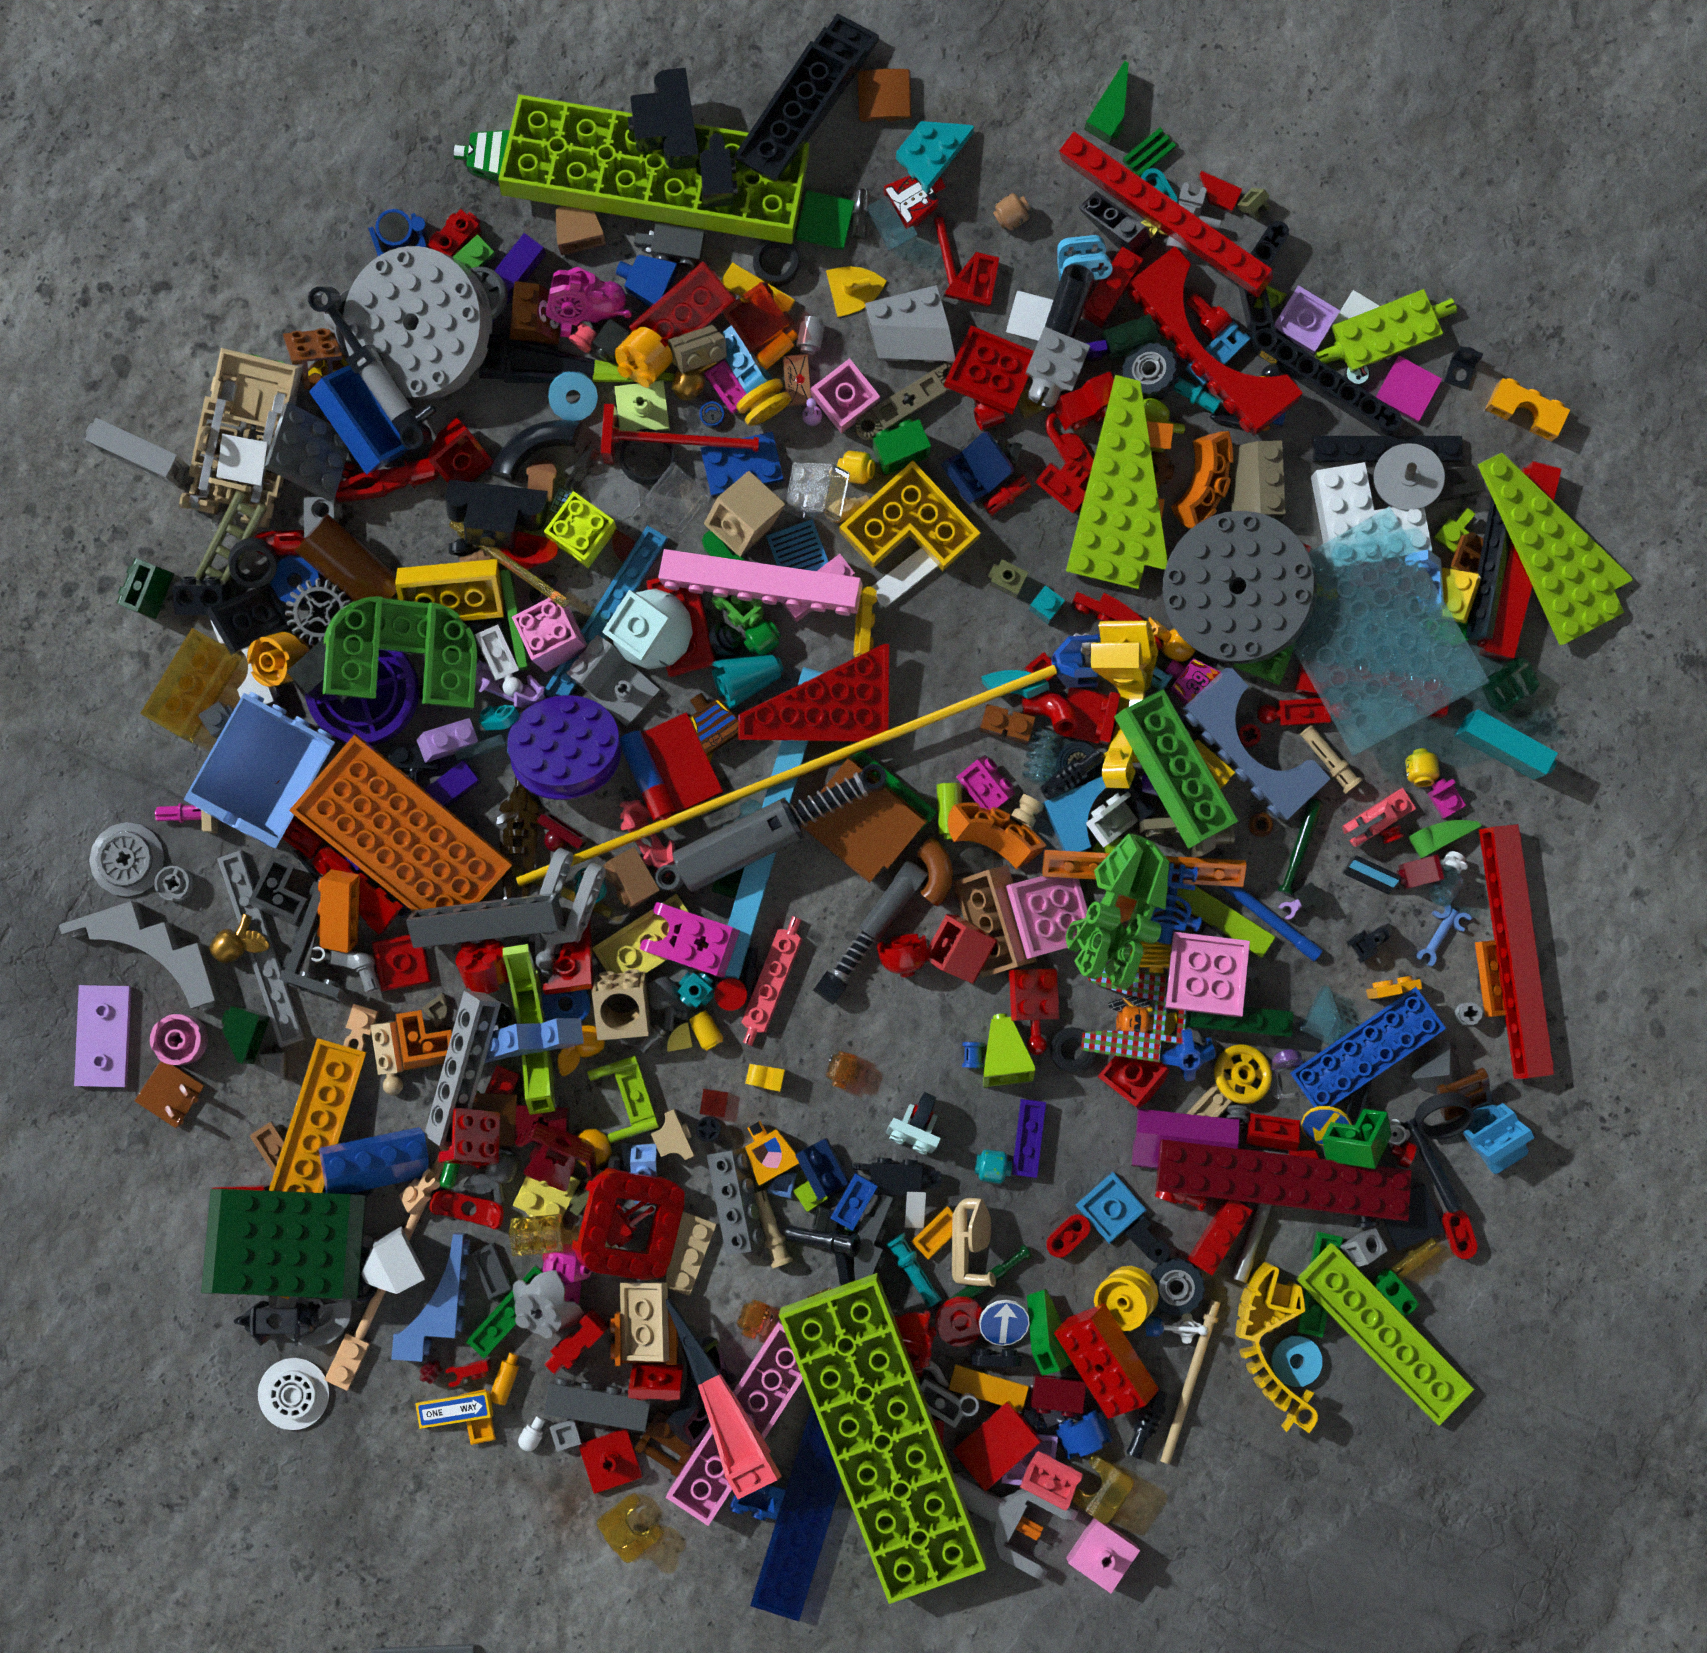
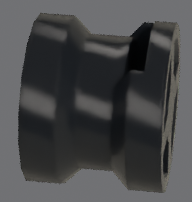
M712 1116L700 1119L696 1126L698 1137L705 1142L716 1140L722 1132L720 1121Z

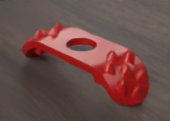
M439 1190L434 1193L429 1205L430 1211L435 1215L449 1216L485 1225L494 1230L501 1227L504 1217L503 1207L499 1203L451 1190ZM471 1201L476 1205V1212L473 1215H466L463 1212L462 1205L464 1202Z

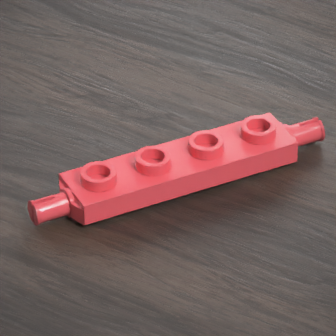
M792 916L787 930H777L741 1022L748 1028L743 1041L745 1044L753 1046L757 1032H767L803 940L796 934L802 921L799 918Z

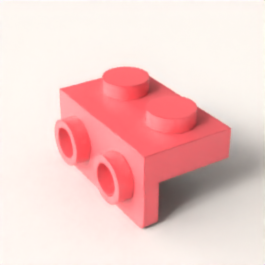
M1037 1451L1028 1463L1020 1488L1066 1511L1070 1506L1076 1486L1081 1481L1083 1474L1076 1471L1073 1467L1053 1459L1050 1455Z

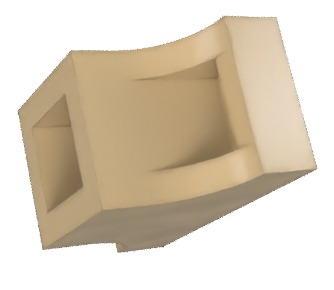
M675 1109L665 1113L663 1127L651 1133L660 1156L678 1153L684 1160L695 1156L696 1154L689 1141L692 1134L688 1125H682Z

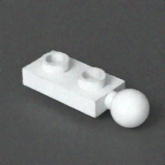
M495 625L475 634L474 636L495 681L504 679V693L510 697H514L515 692L521 693L523 689L522 682L512 675L519 671L499 626Z

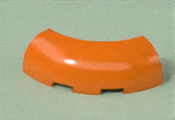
M1229 431L1209 434L1192 441L1195 452L1194 474L1185 494L1171 506L1174 515L1180 523L1192 529L1198 523L1212 517L1217 511L1215 508L1218 506L1221 498H1224L1227 494L1231 478L1228 477L1230 463H1233V447Z
M959 803L952 807L948 815V829L954 842L971 841L985 845L1002 855L1015 869L1032 861L1047 846L1027 825L1023 824L1020 826L1010 819V814L995 807L989 810L980 807L979 803Z

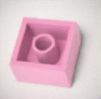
M850 358L811 388L812 398L816 400V403L841 434L855 424L861 415L880 404V395Z

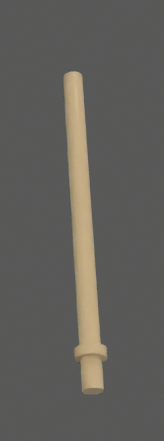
M1212 1299L1207 1314L1204 1313L1203 1319H1205L1203 1325L1208 1328V1333L1204 1336H1199L1160 1460L1166 1464L1171 1463L1214 1323H1217L1219 1319L1217 1318V1313L1221 1303Z

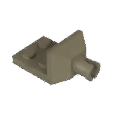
M1171 817L1144 819L1138 824L1139 834L1146 833V837H1159L1168 831L1171 832V836L1180 835ZM1233 825L1191 847V857L1200 858L1218 845H1234Z

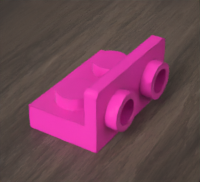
M986 755L977 759L956 776L974 801L979 803L982 808L989 810L992 807L998 808L1015 795L1012 783L1007 778L1002 777L998 772L997 764L991 758H987Z

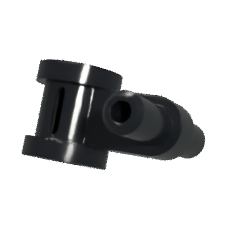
M1387 923L1368 934L1363 930L1346 941L1347 945L1352 946L1358 955L1357 960L1359 963L1366 961L1379 952L1377 947L1391 937L1393 926Z

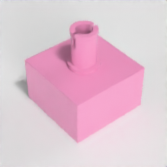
M1094 1515L1066 1559L1072 1567L1109 1593H1112L1140 1552V1549L1133 1541Z

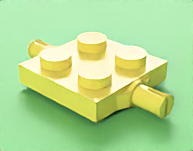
M526 1176L512 1205L525 1211L529 1216L523 1230L527 1232L532 1223L528 1233L533 1234L538 1221H547L558 1227L580 1183V1179L571 1176L567 1191H561L549 1186L546 1181L539 1182Z

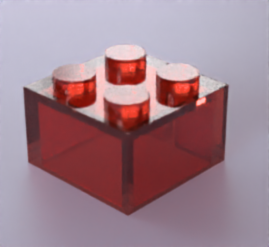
M760 282L744 294L745 298L737 299L722 311L749 352L759 351L795 324L767 282Z

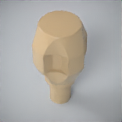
M865 495L857 499L855 497H842L834 500L826 506L829 520L832 523L846 521L869 500V497Z

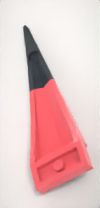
M666 1299V1305L685 1349L710 1421L725 1477L737 1499H740L777 1481L782 1476L769 1454L771 1450L672 1299Z

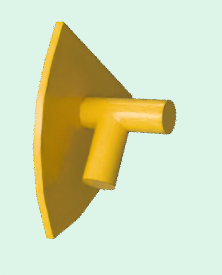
M847 266L826 270L837 317L847 316L864 309L865 303L874 301L887 282L877 273L860 267Z

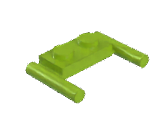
M636 1055L587 1071L590 1081L615 1073L631 1126L609 1133L610 1143L659 1127Z

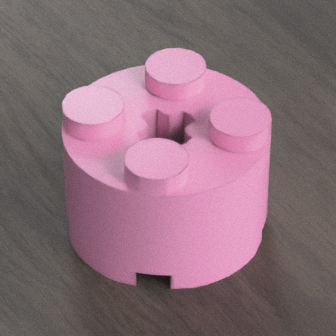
M171 1014L154 1025L150 1034V1045L157 1058L166 1064H191L198 1061L207 1048V1028L200 1020L191 1015ZM176 1036L183 1038V1042L179 1043L176 1041Z

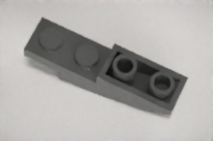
M883 1194L874 1218L866 1214L863 1216L858 1232L861 1246L859 1253L854 1257L855 1281L874 1274L876 1270L881 1271L886 1259L882 1255L884 1250L876 1247L875 1244L876 1242H882L886 1229L883 1228L886 1218L891 1220L896 1205L892 1204L894 1199Z

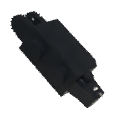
M877 1157V1162H872V1164H851V1168L855 1170H871V1180H868L878 1185L874 1194L907 1196V1192H921V1189L937 1188L941 1185L940 1171L923 1168L922 1165H917L918 1160L902 1159L901 1164L892 1163V1158Z

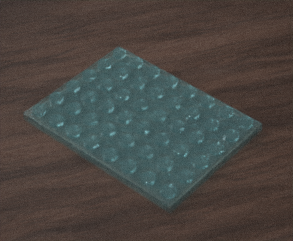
M1390 506L1309 552L1317 576V599L1312 617L1303 629V633L1291 646L1353 757L1490 683Z

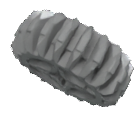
M317 578L315 581L316 586L312 587L311 581L307 580L306 585L308 589L304 590L301 585L297 586V589L301 592L299 596L294 592L290 593V596L296 599L295 603L291 601L286 602V605L293 607V611H285V615H293L294 619L287 621V624L293 625L296 623L297 625L292 630V633L296 634L301 630L303 633L299 639L303 641L307 635L310 636V645L314 644L315 638H318V642L321 641L325 633H314L306 627L316 621H321L328 627L331 621L329 617L330 610L337 603H339L340 610L345 605L352 603L351 599L343 601L342 598L346 596V593L342 591L338 594L337 585L330 589L331 582L329 580H326L325 585L321 586V580ZM323 591L334 597L325 603H318L310 593ZM305 599L310 607V613L301 621L299 607L302 600ZM311 602H313L315 606H318L319 608L326 607L328 604H330V606L326 608V612H324L326 613L325 618L327 619L328 623L319 616L309 621V619L314 616L313 612H315L313 611L315 607L312 605Z

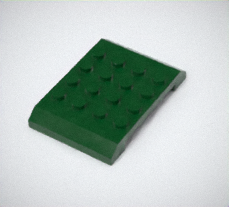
M211 1189L201 1293L358 1300L366 1196Z

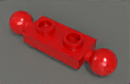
M1329 697L1279 700L1278 709L1269 704L1262 705L1258 709L1257 717L1263 724H1271L1279 718L1280 726L1326 724L1331 722V715L1337 719L1348 718L1352 712V707L1346 700H1338L1333 705H1330Z

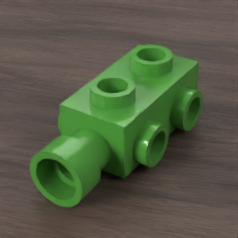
M711 592L713 597L711 598L712 603L717 609H724L728 613L727 617L735 627L740 625L746 630L762 620L764 614L761 606L763 603L760 599L752 598V601H744L738 599L737 596L728 595V597H732L731 601H727L728 597H718Z

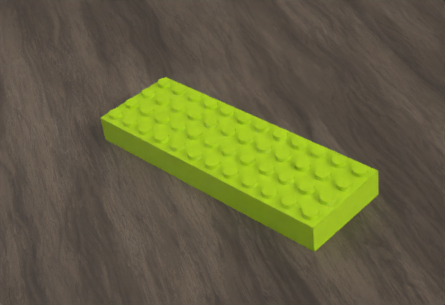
M518 94L498 179L502 196L788 244L793 243L809 161L810 143L806 142L776 182L736 161V174H732V180H737L738 196H733V206L703 207L700 154L704 150H709V137L715 133L722 134L725 149H730V158H733L749 134L748 132L694 124L699 153V167L675 170L666 165L664 149L644 152L637 151L634 132H629L627 117L632 116L631 113Z
M878 1273L781 1307L779 1318L888 1603L897 1602L986 1570V1557Z

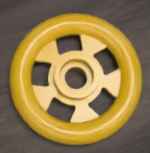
M1239 1044L1228 1047L1219 1055L1214 1067V1077L1217 1087L1226 1098L1239 1104H1251L1259 1101L1267 1094L1272 1083V1070L1262 1052L1252 1046ZM1240 1054L1242 1062L1234 1065L1231 1057ZM1252 1059L1260 1066L1256 1071L1249 1064V1061ZM1225 1069L1231 1070L1230 1076L1232 1080H1225ZM1239 1071L1245 1073V1079L1239 1076ZM1255 1077L1261 1081L1258 1089L1251 1086ZM1235 1086L1245 1087L1244 1094L1236 1092Z

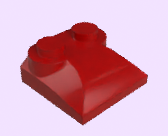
M1114 1056L1098 1075V1078L1127 1100L1129 1104L1139 1109L1151 1099L1165 1082L1170 1070L1160 1061L1153 1062Z

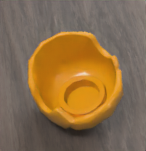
M585 1129L576 1135L582 1139V1142L594 1147L596 1169L608 1163L612 1154V1148L609 1139L603 1132L597 1129ZM577 1160L580 1165L586 1167V1163Z

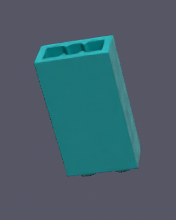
M1479 709L1465 716L1454 736L1532 780L1544 777L1547 773L1551 774L1557 765L1555 758L1558 752Z

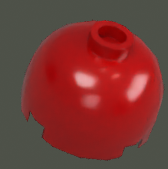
M904 934L891 937V943L886 945L884 940L877 944L881 964L891 973L900 974V977L915 975V971L920 969L926 962L928 946L925 935H922V938L919 939L918 934Z

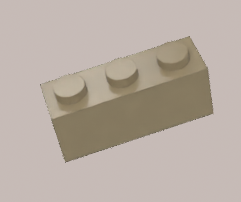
M1282 440L1256 441L1234 446L1233 463H1230L1229 478H1231V511L1257 512L1276 520H1281L1286 514Z

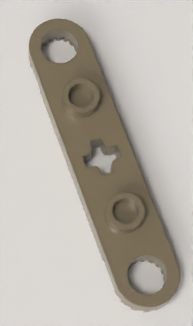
M944 363L861 415L855 425L857 435L864 440H871L876 437L878 432L890 429L949 392L951 389L944 387L946 379H944L943 372L950 370L953 363ZM904 396H907L908 398H915L913 400V406H910V404H903L905 400ZM864 421H870L874 424L875 429L871 433H866L862 430L861 424Z

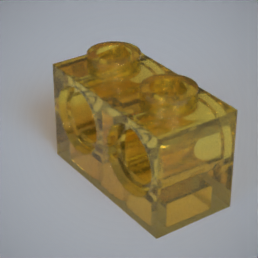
M562 1214L512 1218L509 1229L512 1257L563 1252L565 1230Z

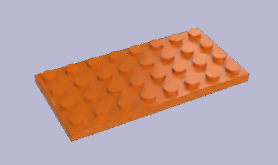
M356 733L289 810L412 911L480 902L512 866V862Z

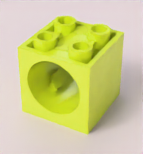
M573 491L544 530V533L548 539L557 544V547L589 569L616 532L617 527L611 517Z

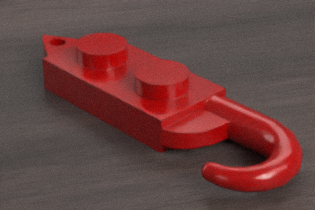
M1056 411L1052 412L1045 421V429L1063 462L1066 463L1071 457L1074 458L1075 462L1070 467L1072 471L1080 463L1083 467L1077 473L1079 476L1086 469L1091 472L1094 460L1080 437L1074 433H1065L1060 436L1054 427V421L1058 418ZM1089 476L1080 485L1085 490L1087 488Z

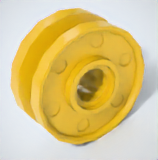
M772 379L759 385L737 403L736 408L739 413L750 412L745 418L748 427H753L767 421L790 403L791 396L788 392L777 394L783 387L780 379Z

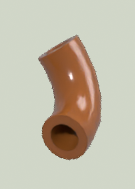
M930 837L917 852V856L924 861L929 872L928 880L920 893L932 904L940 907L952 887L953 867L947 851L938 840Z

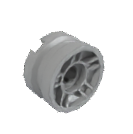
M168 866L158 872L155 877L154 886L160 897L172 902H180L186 900L193 892L194 880L187 870L178 866ZM173 880H176V882L179 883V886H175L174 888H172L171 882Z

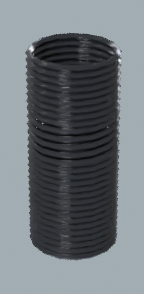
M1077 264L1068 265L1064 268L1045 327L1074 338L1095 279L1094 274L1088 268Z

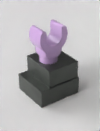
M1311 882L1293 893L1296 900L1281 903L1278 908L1290 907L1291 913L1285 919H1291L1299 909H1305L1309 906L1317 909L1325 903Z

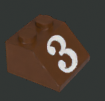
M514 282L509 339L559 344L560 323L546 316L549 289L540 284Z

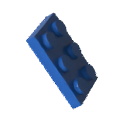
M773 432L742 438L754 439V437H759L758 452H753V449L713 446L700 448L711 497L721 495L748 471L759 478L764 485L784 481Z

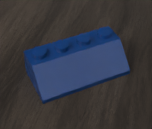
M420 1127L319 1148L326 1193L350 1194L410 1181L415 1178L419 1179L422 1178L423 1173L428 1169L425 1133Z

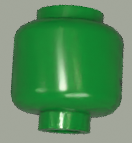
M762 619L753 627H748L744 632L747 639L743 643L751 654L756 651L760 656L766 655L780 644L779 638L781 634L771 620L767 622Z

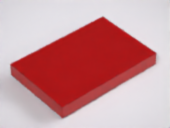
M1007 1401L958 1445L953 1452L984 1491H987L1038 1446L1042 1440L1013 1404Z

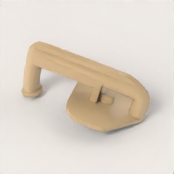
M965 1198L960 1201L953 1213L952 1278L958 1284L994 1287L996 1279L992 1272L986 1275L968 1273L969 1249L971 1252L983 1250L988 1247L991 1238V1216L983 1199ZM967 1209H974L967 1230Z

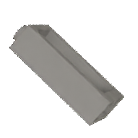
M95 418L94 422L90 423L87 427L85 440L98 451L175 487H180L189 465L178 455L98 418Z

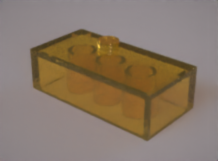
M191 628L140 714L192 743L203 725L198 715L217 702L243 657L237 653L231 655L227 647Z

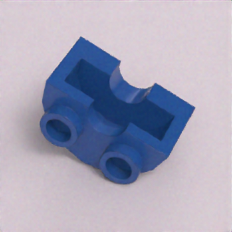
M1096 1409L1082 1414L1083 1419L1074 1423L1073 1419H1069L1058 1425L1059 1428L1055 1432L1066 1459H1072L1076 1455H1080V1457L1103 1448L1102 1444L1113 1441L1102 1411L1097 1412Z
M767 1485L740 1499H737L736 1495L733 1494L729 1510L741 1515L744 1514V1511H752L751 1516L759 1520L765 1521L767 1517L776 1520L786 1490L780 1486Z

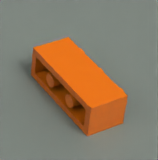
M331 869L319 880L318 891L321 892L318 905L320 925L317 930V936L320 938L319 947L348 953L358 944L359 874Z

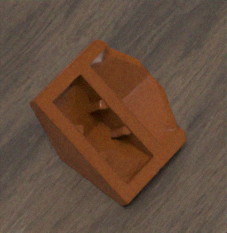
M1474 532L1461 535L1451 568L1477 574L1484 538Z

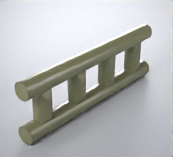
M237 490L194 577L198 580H204L206 575L220 577V580L229 581L230 584L233 577L230 574L229 564L224 573L212 567L211 564L216 554L229 559L231 550L221 545L227 532L240 539V541L253 538L268 508L266 505L259 503L256 509L242 502L245 494ZM238 511L251 518L245 531L232 524ZM245 552L240 555V557H239V559H238V566H239V564H240V562H241V560H242V558H243Z

